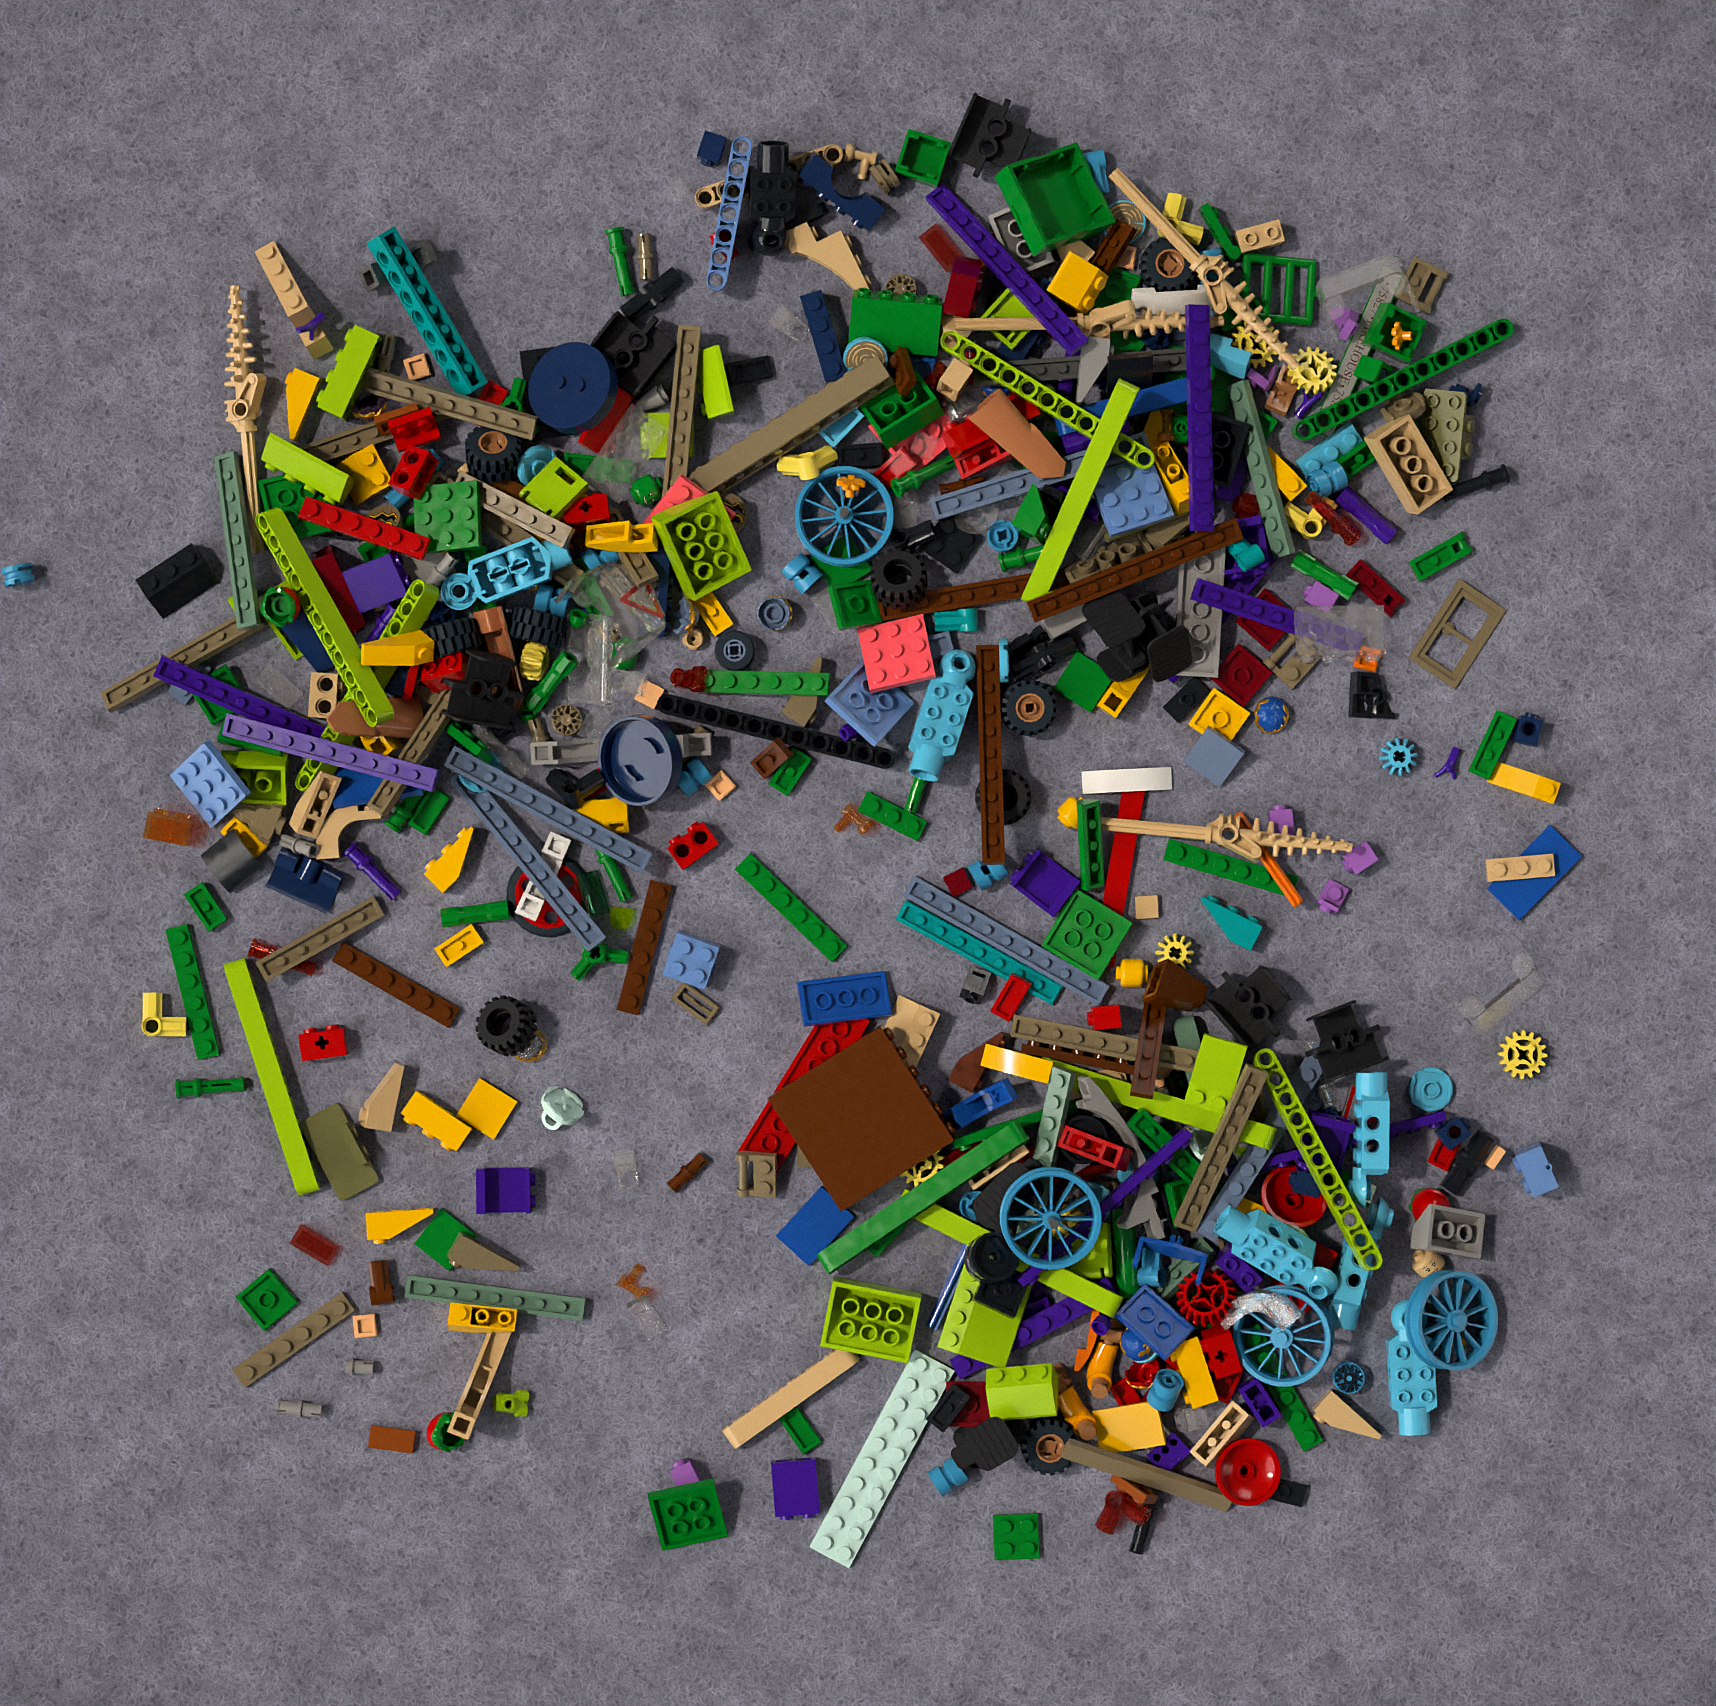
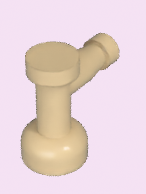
M847 143L843 161L861 160L860 172L857 178L866 180L869 165L874 166L877 152H872L871 154L855 150L854 145Z

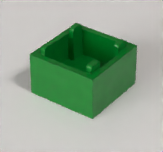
M908 129L895 168V175L937 188L951 142Z
M1380 303L1362 344L1400 363H1409L1427 321L1391 303ZM1395 322H1400L1403 331H1412L1413 338L1412 340H1404L1401 350L1396 351L1395 346H1392L1394 336L1391 335V331L1394 328Z

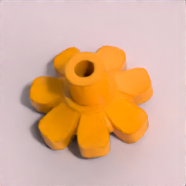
M1395 322L1391 335L1394 336L1392 346H1395L1397 351L1401 350L1404 340H1412L1413 333L1412 331H1403L1402 324Z
M848 475V477L838 478L836 485L842 486V489L846 491V497L853 498L855 491L865 487V481L861 478H855V475Z

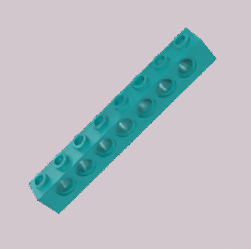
M394 226L366 243L455 393L466 396L488 383L396 227Z

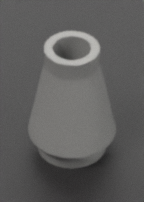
M660 384L659 386L655 385L644 396L636 401V404L643 413L647 410L666 405L667 401L671 398L664 385Z

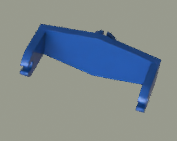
M1171 1235L1169 1242L1140 1236L1132 1264L1133 1268L1138 1267L1143 1248L1172 1258L1201 1263L1196 1278V1285L1201 1284L1208 1261V1254L1182 1246L1184 1239L1178 1236L1176 1241V1235Z

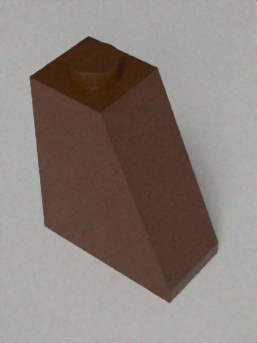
M1166 959L1154 965L1142 1001L1147 1004L1190 1011L1204 1004L1208 987L1173 961Z

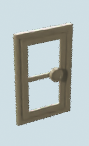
M1458 579L1408 658L1456 690L1507 610L1461 579ZM1462 596L1489 614L1473 641L1454 630L1453 623L1447 621ZM1440 630L1445 635H1455L1469 645L1452 672L1425 655Z

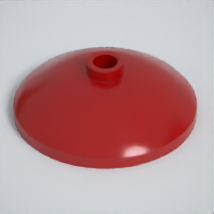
M1288 1165L1277 1168L1269 1173L1262 1184L1261 1201L1265 1211L1284 1224L1294 1225L1301 1229L1312 1226L1319 1221L1326 1210L1327 1203L1320 1192L1319 1198L1292 1192L1288 1180L1291 1171L1295 1172L1296 1166ZM1287 1201H1291L1293 1206L1289 1205Z
M1243 1438L1231 1442L1222 1450L1216 1461V1484L1220 1492L1229 1501L1238 1505L1254 1506L1263 1503L1273 1495L1280 1481L1281 1468L1276 1453L1266 1443L1257 1439ZM1242 1467L1246 1468L1244 1475L1240 1473Z

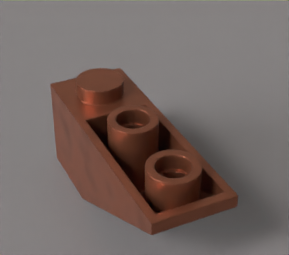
M998 1033L958 1059L948 1080L972 1093L973 1089L978 1091L984 1080L981 1078L984 1070L989 1071L990 1069L980 1065L985 1045L990 1044L1002 1047L1005 1043V1039L1002 1038L1004 1033Z

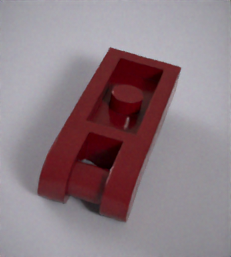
M1361 559L1345 575L1359 583L1357 588L1389 618H1392L1395 614L1394 611L1399 606L1402 607L1406 602L1402 596ZM1389 595L1393 600L1387 605L1383 600Z

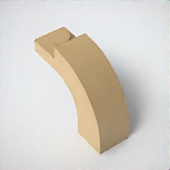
M360 805L336 809L325 819L317 836L316 845L319 847L317 859L341 858L340 839L344 829L355 821L383 819V816L367 806H363L364 811H360Z

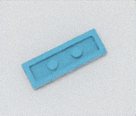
M1348 422L1295 460V462L1306 477V474L1314 470H1320L1323 466L1335 461L1363 440L1353 424Z

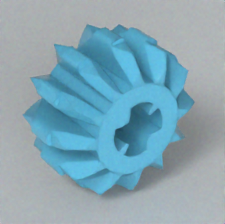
M1394 738V745L1390 741L1386 742L1389 750L1386 748L1380 749L1381 752L1386 753V756L1379 757V760H1387V763L1383 764L1382 768L1386 769L1391 766L1389 770L1391 775L1397 768L1398 776H1402V767L1407 773H1410L1411 769L1408 764L1412 766L1417 764L1411 760V757H1417L1418 754H1410V751L1415 746L1412 744L1406 748L1407 739H1404L1400 745L1399 738ZM1395 751L1403 753L1404 757H1401L1403 759L1402 762L1394 761L1393 757L1396 755L1393 754Z

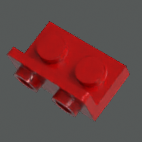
M430 407L387 421L398 452H404L408 444L418 447L441 439L437 422Z

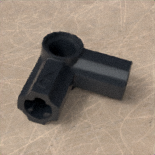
M556 768L549 771L546 777V783L564 800L565 806L570 809L581 807L584 803V798L606 785L604 778L597 769L578 780L571 779L562 769Z

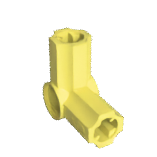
M1168 193L1162 215L1191 245L1198 247L1202 239L1204 227L1181 221L1187 197L1177 193ZM1157 229L1158 235L1160 237L1165 238V236Z
M824 446L814 452H806L799 455L784 454L779 458L777 469L783 475H796L801 480L813 479L820 475V471L835 464V461L838 459L837 452L831 446Z
M1328 497L1318 500L1310 513L1307 514L1288 501L1284 511L1288 526L1299 532L1303 538L1312 540L1320 534L1338 505ZM1307 523L1314 524L1316 533H1308L1305 525Z
M143 993V1021L141 1027L144 1034L151 1037H186L187 1017H162L163 993ZM151 1020H155L158 1023V1030L154 1033L148 1032L146 1028L147 1023Z

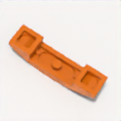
M1095 1309L1091 1313L1087 1347H1077L1074 1371H1079L1083 1367L1094 1347L1097 1334L1092 1330L1091 1323L1099 1316V1311Z

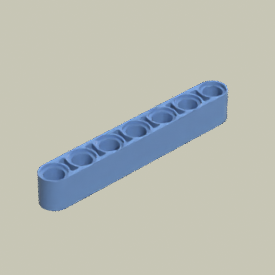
M745 136L735 138L731 146L707 273V285L715 292H719L726 287L752 153V143ZM746 142L749 146L748 150L745 153H739L735 148L737 143ZM741 164L744 167V172L741 175H734L731 171L733 165ZM731 186H736L740 189V194L735 198L727 194V190ZM725 209H733L736 212V216L732 220L725 219L723 217ZM721 231H729L732 235L731 240L722 242L719 239ZM725 253L727 255V262L725 264H717L714 260L715 255ZM720 275L723 278L722 285L719 287L713 286L710 283L711 277Z

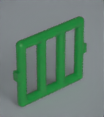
M1245 253L1242 259L1241 280L1238 281V285L1243 281L1247 284L1240 293L1243 299L1249 296L1251 262L1264 263L1261 305L1263 310L1259 313L1258 317L1262 321L1269 317L1272 320L1271 322L1312 325L1315 298L1318 297V288H1315L1317 262L1313 259ZM1273 264L1286 266L1283 314L1270 313ZM1295 267L1308 268L1305 316L1292 315Z

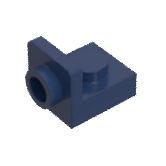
M1480 383L1475 385L1471 394L1468 393V388L1460 384H1456V386L1451 385L1448 391L1465 392L1467 394L1468 406H1471L1473 402L1478 403L1483 393L1480 390L1482 386Z

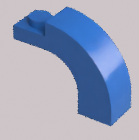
M1007 1077L944 1110L942 1116L946 1123L950 1121L955 1130H959L986 1113L1018 1098V1095Z

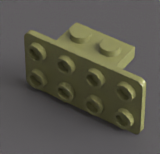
M1426 389L1424 391L1426 410L1421 417L1420 433L1449 482H1457L1460 476L1461 460H1470L1473 452L1471 440L1472 433L1475 431L1474 415L1466 414L1467 394L1465 392Z
M338 1103L301 1121L300 1127L339 1200H346L379 1181V1177L368 1158L370 1153L364 1144L361 1145L357 1138L360 1136L354 1124L350 1125Z

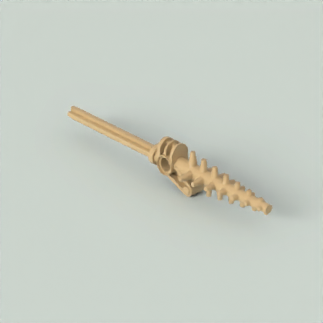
M1119 168L1114 170L1108 177L1191 264L1189 268L1193 272L1196 271L1198 273V278L1203 283L1214 314L1217 316L1224 315L1228 305L1238 314L1232 321L1234 326L1244 320L1248 324L1243 331L1245 334L1254 330L1258 334L1255 339L1256 343L1264 340L1269 345L1266 349L1268 352L1274 350L1279 355L1278 359L1280 361L1284 360L1291 370H1295L1300 363L1295 359L1296 355L1294 353L1291 354L1286 349L1288 343L1286 341L1281 343L1277 338L1280 333L1279 330L1276 329L1272 332L1267 327L1272 321L1269 317L1264 321L1258 317L1263 307L1260 305L1252 310L1249 306L1255 295L1252 293L1244 299L1239 295L1247 285L1246 282L1243 281L1233 288L1226 280L1235 270L1227 265L1229 262H1224L1221 254L1218 256L1200 255ZM1208 272H1215L1218 275V280L1216 282H1209L1206 279V274Z
M232 285L228 298L231 299L228 313L232 314V319L227 324V327L232 328L233 333L230 334V338H227L226 341L227 343H233V347L230 349L231 352L226 353V357L234 358V362H231V366L226 367L225 371L235 372V376H232L231 380L225 382L224 385L235 387L236 400L224 401V404H227L225 412H228L226 422L232 423L237 433H241L251 553H263V537L255 521L256 515L261 513L254 440V432L257 431V425H254V420L260 412L259 407L266 385V376L262 373H253V370L249 369L248 364L256 362L257 359L247 354V349L252 348L253 343H248L245 340V334L250 333V329L243 325V320L247 319V315L241 309L244 301L240 298V286Z
M1131 300L1104 308H1095L1089 315L1077 313V317H1068L1085 336L1110 339V332L1123 331L1124 339L1128 338L1130 330H1135L1137 337H1142L1146 329L1150 330L1151 335H1156L1158 329H1164L1165 333L1169 334L1172 332V328H1179L1180 332L1186 331L1185 316H1180L1179 311L1176 313L1171 312L1170 316H1166L1165 310L1161 312L1157 310L1156 314L1152 315V310L1148 308L1147 312L1145 309H1142L1141 315H1136L1135 303ZM1035 317L955 319V331L1046 330ZM1210 317V328L1224 326V317Z
M1220 813L1215 821L1207 823L1206 827L1101 817V830L1199 839L1205 840V844L1217 842V845H1222L1253 862H1258L1262 857V850L1259 846L1273 847V857H1278L1280 847L1287 848L1288 856H1292L1294 848H1302V855H1307L1308 849H1317V854L1321 855L1323 850H1332L1333 854H1336L1337 851L1351 853L1353 843L1345 842L1344 839L1333 841L1331 836H1326L1325 839H1318L1316 832H1312L1311 838L1303 837L1302 829L1297 830L1296 836L1288 835V825H1283L1281 834L1274 833V822L1271 821L1269 822L1267 832L1260 831L1259 818H1255L1252 830L1241 829V815L1231 817V814L1224 816V813ZM1226 831H1230L1235 836L1231 840H1226L1222 835Z

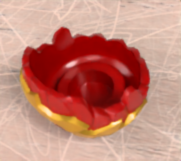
M1156 1358L1150 1363L1132 1361L1133 1365L1130 1366L1129 1370H1125L1127 1383L1137 1389H1149L1157 1372L1161 1370L1159 1361Z

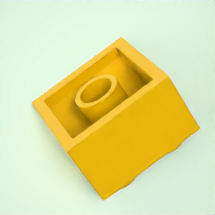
M1069 251L1047 291L1065 305L1087 315L1094 306L1100 291L1105 287L1109 276Z
M373 444L352 454L335 466L355 481L349 494L356 506L392 488L388 484L391 475Z

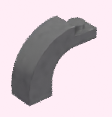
M429 239L421 241L409 249L421 271L428 269L432 266L433 262L437 261ZM378 262L372 263L359 271L367 292L391 285Z

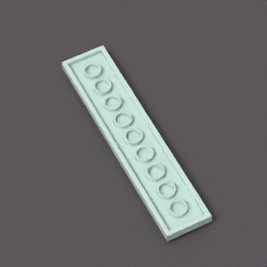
M916 1349L914 1350L811 1542L810 1548L847 1568L850 1567L927 1423L926 1418L937 1405L946 1388V1381L950 1380L955 1371L954 1369Z

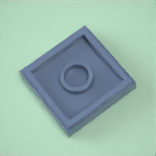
M1208 726L1183 762L1220 787L1244 755L1245 750Z

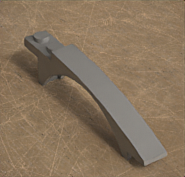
M712 732L674 734L679 743L682 758L713 755ZM601 738L531 742V765L598 761V749Z
M1089 1076L1076 1077L1083 1099L1075 1101L1077 1108L1099 1115L1117 1131L1126 1148L1133 1151L1130 1159L1132 1174L1146 1159L1127 1124L1102 1090ZM1153 1177L1149 1180L1145 1178L1139 1183L1140 1188L1132 1195L1129 1194L1126 1205L1116 1223L1118 1228L1129 1229L1143 1223L1147 1237L1159 1240L1165 1237L1163 1232L1164 1224L1158 1217L1156 1211L1157 1203L1151 1196L1159 1191Z

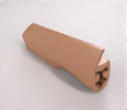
M1001 389L992 392L977 406L978 410L969 416L970 421L1039 479L1064 476L1066 462L1037 427L1025 419Z
M496 606L473 612L478 632L484 635L488 652L497 653L515 661L502 607ZM511 666L507 688L523 692L517 666ZM497 686L492 689V695L496 693ZM514 698L512 709L519 712L523 700Z
M419 696L412 697L411 702L403 700L402 697L388 698L394 709V718L374 727L367 724L355 701L339 702L327 718V722L334 732H339L341 735L360 737L385 736L410 739L423 720L421 698Z

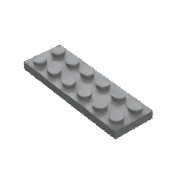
M1226 546L1179 565L1175 627L1184 626L1187 629L1193 659L1190 666L1176 674L1178 676L1218 678L1222 610L1191 600L1190 597L1197 578L1224 586Z

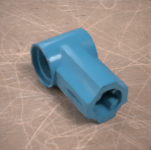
M1103 149L1083 153L1091 169L1096 186L1103 195L1109 193L1105 171L1107 166Z
M1143 1248L1142 1267L1139 1268L1137 1273L1139 1286L1142 1287L1146 1284L1148 1287H1163L1165 1285L1166 1272L1162 1267L1163 1254Z

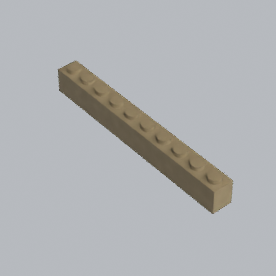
M877 355L870 357L861 366L847 371L839 380L828 383L817 394L809 395L798 406L789 408L784 415L770 420L768 425L762 429L751 432L748 438L734 443L726 452L715 455L704 466L696 467L688 475V478L706 492L718 491L719 495H721L890 388L895 382L881 359Z

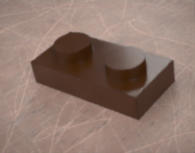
M899 346L890 357L889 366L899 395L907 396L917 382L907 348Z
M778 737L750 763L765 780L793 753Z

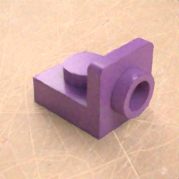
M1328 879L1317 900V903L1321 905L1319 909L1330 915L1333 911L1338 913L1349 889Z

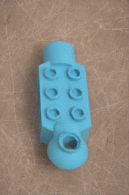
M530 537L469 561L468 575L462 573L450 575L442 583L441 597L448 607L455 610L467 609L477 598L489 605L551 581L553 571L573 564V560L568 546L566 549H563L547 540L539 542L534 537ZM458 586L465 588V595L461 598H457L454 594Z
M955 649L943 655L940 661L942 677L931 679L927 686L908 748L914 753L908 772L919 779L932 782L938 781L943 764L951 762L973 696V692L966 683L972 680L976 673L974 658L964 650ZM960 662L964 668L957 669L953 663Z
M1356 1072L1355 1099L1358 1100V1103H1354L1353 1113L1354 1117L1357 1118V1126H1355L1353 1138L1357 1141V1148H1353V1162H1356L1357 1166L1352 1167V1179L1347 1180V1191L1353 1202L1361 1208H1365L1366 1200H1371V1179H1366V1175H1383V1173L1388 1174L1390 1100L1387 1089V1072ZM1370 1117H1375V1124L1372 1127H1367V1120ZM1374 1139V1148L1367 1150V1142Z
M1378 1197L1376 1204L1372 1203L1370 1205L1366 1222L1370 1224L1368 1231L1378 1250L1379 1244H1377V1239L1381 1240L1384 1228H1390L1394 1209L1389 1208L1386 1201L1381 1197ZM1360 1234L1356 1235L1355 1243L1362 1247L1365 1243L1364 1237ZM1344 1237L1335 1275L1338 1278V1287L1329 1295L1328 1312L1334 1326L1355 1331L1362 1304H1360L1361 1300L1365 1301L1367 1296L1366 1280L1371 1279L1373 1271H1365L1359 1266L1358 1262H1354V1254ZM1368 1254L1365 1260L1366 1264L1373 1267L1371 1266V1261L1374 1256ZM1351 1274L1357 1275L1354 1283H1348V1278Z
M1229 1205L1217 1219L1214 1233L1232 1243V1254L1285 1285L1300 1284L1304 1286L1309 1296L1319 1300L1332 1294L1338 1287V1278L1331 1270L1313 1266L1316 1242L1264 1211L1258 1209L1244 1214Z
M1406 1299L1397 1303L1393 1308L1391 1322L1397 1332L1386 1339L1389 1406L1398 1412L1400 1435H1426L1431 1433L1430 1411L1437 1407L1435 1368L1422 1362L1410 1347L1406 1336L1404 1320L1409 1300ZM1422 1316V1329L1427 1324L1428 1316ZM1424 1335V1339L1427 1346L1433 1338L1428 1335Z

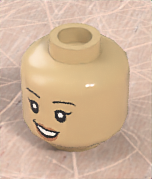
M1420 1250L1414 1252L1411 1264L1412 1269L1422 1279L1433 1272L1445 1270V1261L1440 1254Z

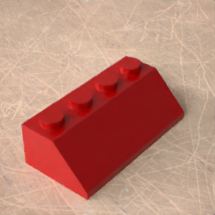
M1016 394L1008 397L1028 422H1032L1041 414L1036 406ZM972 414L965 417L966 421L958 424L957 421L945 427L946 431L941 434L953 459L992 439L969 420V416Z

